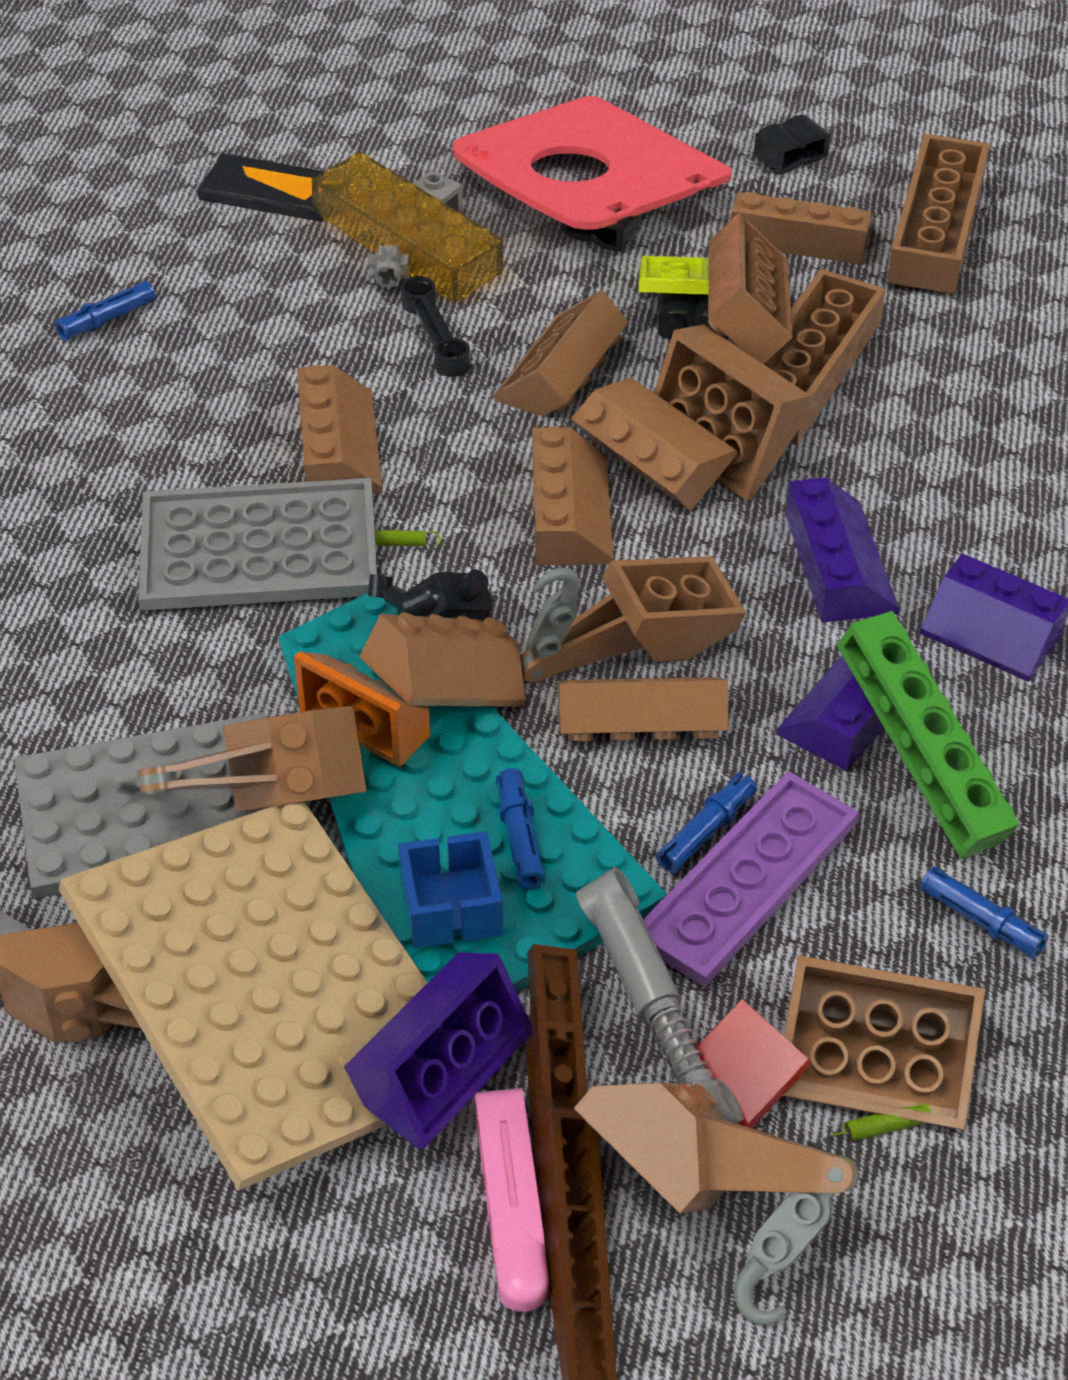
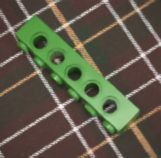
M893 611L852 623L836 646L960 859L1001 845L1020 825L1015 817L1014 810L1004 799L993 780L991 771L984 765L973 747L970 736L963 730L951 710L948 699L939 690L929 672L927 664L920 658L911 643L906 629L900 624Z

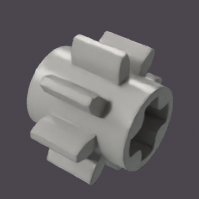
M380 245L377 255L369 254V279L375 278L382 288L399 287L401 278H409V255H402L397 245L384 247Z

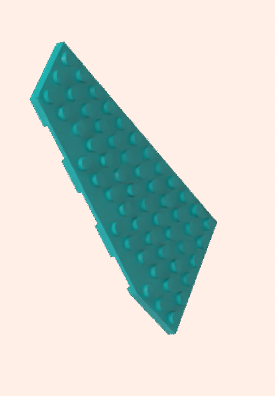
M366 593L278 636L280 650L297 700L298 692L294 655L299 651L329 655L343 663L351 664L358 671L375 680L385 682L359 656L380 614L398 615L397 609L388 605L384 598L370 597ZM427 706L430 718V737L401 767L359 746L366 792L329 797L336 820L337 831L349 868L427 983L457 953H495L500 955L513 986L518 993L529 986L527 952L533 944L577 950L578 958L604 943L597 928L583 912L576 897V892L613 867L618 868L632 885L639 900L637 908L643 919L668 895L492 706ZM508 768L521 770L527 798L531 800L534 807L532 823L536 834L541 865L545 874V882H541V886L535 889L526 890L517 885L507 827L499 815L501 798L496 784V776H500L499 772ZM487 831L503 901V935L463 941L462 935L458 934L454 935V943L413 949L400 881L398 844L438 838L441 873L449 872L448 836Z

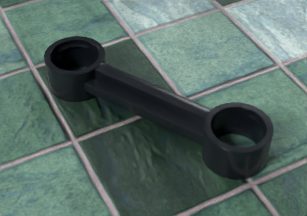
M424 276L407 278L401 284V304L405 311L418 315L435 347L436 371L446 377L464 375L470 369V346L466 341L452 336L436 307L435 283L430 278Z

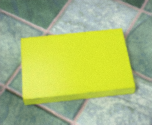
M643 256L641 257L639 292L709 295V259L702 257Z

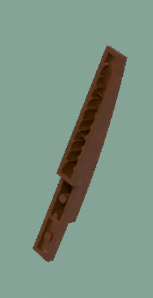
M533 944L527 952L532 1037L526 1043L527 1076L536 1183L549 1275L548 1287L562 1380H617L598 1132L574 1109L587 1093L577 950Z

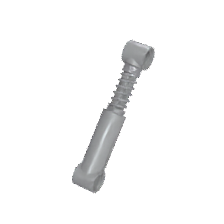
M613 867L576 892L578 902L587 918L597 928L639 1018L645 1020L650 1025L651 1032L656 1034L655 1041L661 1044L660 1051L666 1055V1064L672 1066L670 1073L672 1076L677 1077L676 1083L682 1082L691 1086L697 1083L704 1087L717 1100L714 1108L724 1116V1120L737 1124L744 1118L740 1105L729 1087L721 1079H715L711 1070L705 1069L708 1063L701 1061L702 1051L695 1049L697 1041L690 1038L692 1030L685 1028L684 1025L687 1020L679 1016L681 1012V1007L679 1006L681 996L637 908L639 900L636 892L625 875L618 868Z

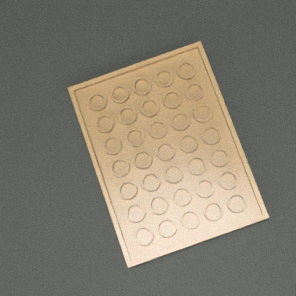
M305 801L272 806L60 879V894L238 1191L387 1125L363 1106L344 1066L427 984V981Z

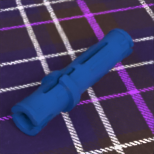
M142 281L129 289H125L94 304L86 303L80 307V310L56 319L54 322L56 324L55 329L63 341H67L88 330L96 331L101 328V324L131 312L138 307L154 302L156 300L154 297L156 296L155 291L148 281Z
M508 768L499 772L500 776H496V784L501 798L499 815L507 827L517 885L526 890L535 889L541 886V882H545V874L541 865L539 848L532 823L534 807L526 795L523 773L519 769Z
M738 772L718 793H712L704 801L705 806L656 853V860L659 865L666 871L670 870L672 874L677 873L685 862L723 825H729L736 818L734 813L757 792L755 782L748 775H745L743 778V773Z
M933 866L932 870L930 869L924 876L920 885L922 892L936 898L970 921L980 925L988 931L989 937L995 941L1003 940L1031 959H1036V956H1039L1045 948L1049 938L1048 934L1017 917L1016 911L1008 906L1003 908L985 898V896L952 878L936 866Z

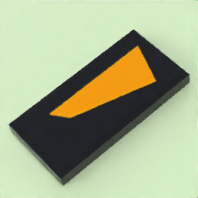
M222 153L198 188V198L204 201L323 222L344 187L345 180L343 174Z

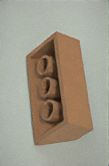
M737 192L731 211V219L740 212L782 253L861 265L873 222L872 211L860 210L856 207L832 206L822 202H804L788 197L764 196L754 192Z
M603 290L557 314L494 393L493 397L498 402L540 416H545L554 410H557L559 413L566 410L575 401L574 393L591 380L589 373L606 360L605 352L621 340L620 332L626 326L628 320Z
M313 365L297 368L306 482L372 478L373 494L383 493L372 390L334 365Z
M632 377L594 390L571 418L588 438L690 512L738 454L731 446Z
M570 427L532 428L536 565L609 564L613 560L607 455Z
M400 613V615L380 614L359 656L408 705L522 707L526 701L519 643L506 632L507 627L494 618L487 617L485 620L470 619L465 616L443 618L435 614H430L429 617L413 616L409 613Z
M722 677L557 680L560 734H568V741H592L593 733H610V740H635V732H652V739H677V731H693V738L708 739L718 738V730H729L728 680Z

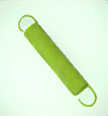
M375 530V545L426 546V531ZM429 531L430 533H435L438 535L439 541L436 545H439L441 541L439 533L435 531Z
M927 1103L926 1105L916 1104V1106L904 1107V1109L932 1114ZM874 1114L845 1121V1131L833 1134L830 1138L847 1132L846 1129H850L852 1134L851 1141L853 1142L924 1123L900 1118L898 1114L897 1116L895 1114Z

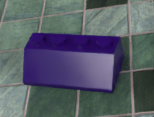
M827 477L789 481L785 516L821 623L874 617L890 611L898 614L899 607L860 501Z
M457 953L344 1066L363 1106L416 1148L425 1149L532 1033L531 1022L500 955L495 953Z

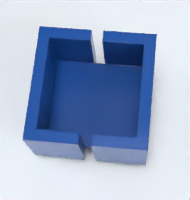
M487 831L448 836L449 872L441 873L438 838L398 844L400 881L413 949L454 943V935L458 934L462 935L463 941L503 935V901Z

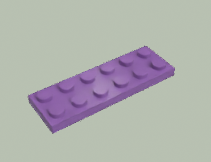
M787 771L643 919L663 962L705 988L858 823L859 812Z

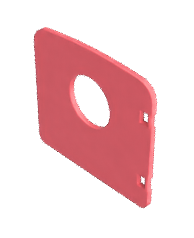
M596 96L582 97L462 136L453 143L454 158L491 184L570 227L584 230L607 227L618 223V220L640 215L697 194L700 190L725 184L732 179V169L729 166ZM570 153L596 158L606 164L609 169L603 175L590 180L560 181L540 175L532 168V165L537 160L546 156Z

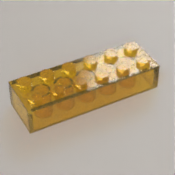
M361 151L311 179L313 209L320 213L321 218L378 253L380 245L383 247L397 245L402 255H409V274L430 278L435 283L436 291L454 303L503 273L504 240Z

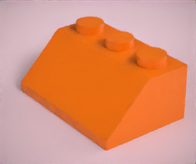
M301 651L294 655L300 712L353 706L359 746L398 767H401L430 737V718L427 706L408 705L385 682L375 680L358 671L351 664L343 663L329 655Z

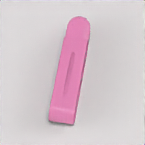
M515 1088L478 1092L474 1095L475 1115L498 1295L501 1303L508 1309L517 1312H528L541 1307L548 1299L549 1275L523 1089Z

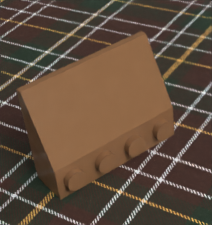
M705 325L674 330L654 390L656 395L738 452L717 480L746 501L754 498L799 430L811 398L809 394Z
M798 955L784 1037L803 1053L812 1064L782 1097L872 1114H893V1116L898 1114L900 1118L964 1131L986 989ZM927 1103L932 1114L904 1109V1107L916 1106V1104L926 1105Z

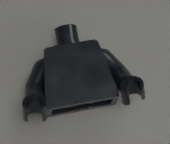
M473 569L469 573L437 572L408 591L393 586L394 577L370 574L368 596L384 598L388 605L397 609L398 615L400 613H409L413 616L429 617L430 614H435L443 618L465 616L470 619L485 620V618L491 617L493 613L494 600L491 591L487 589L489 586L487 576L477 569Z

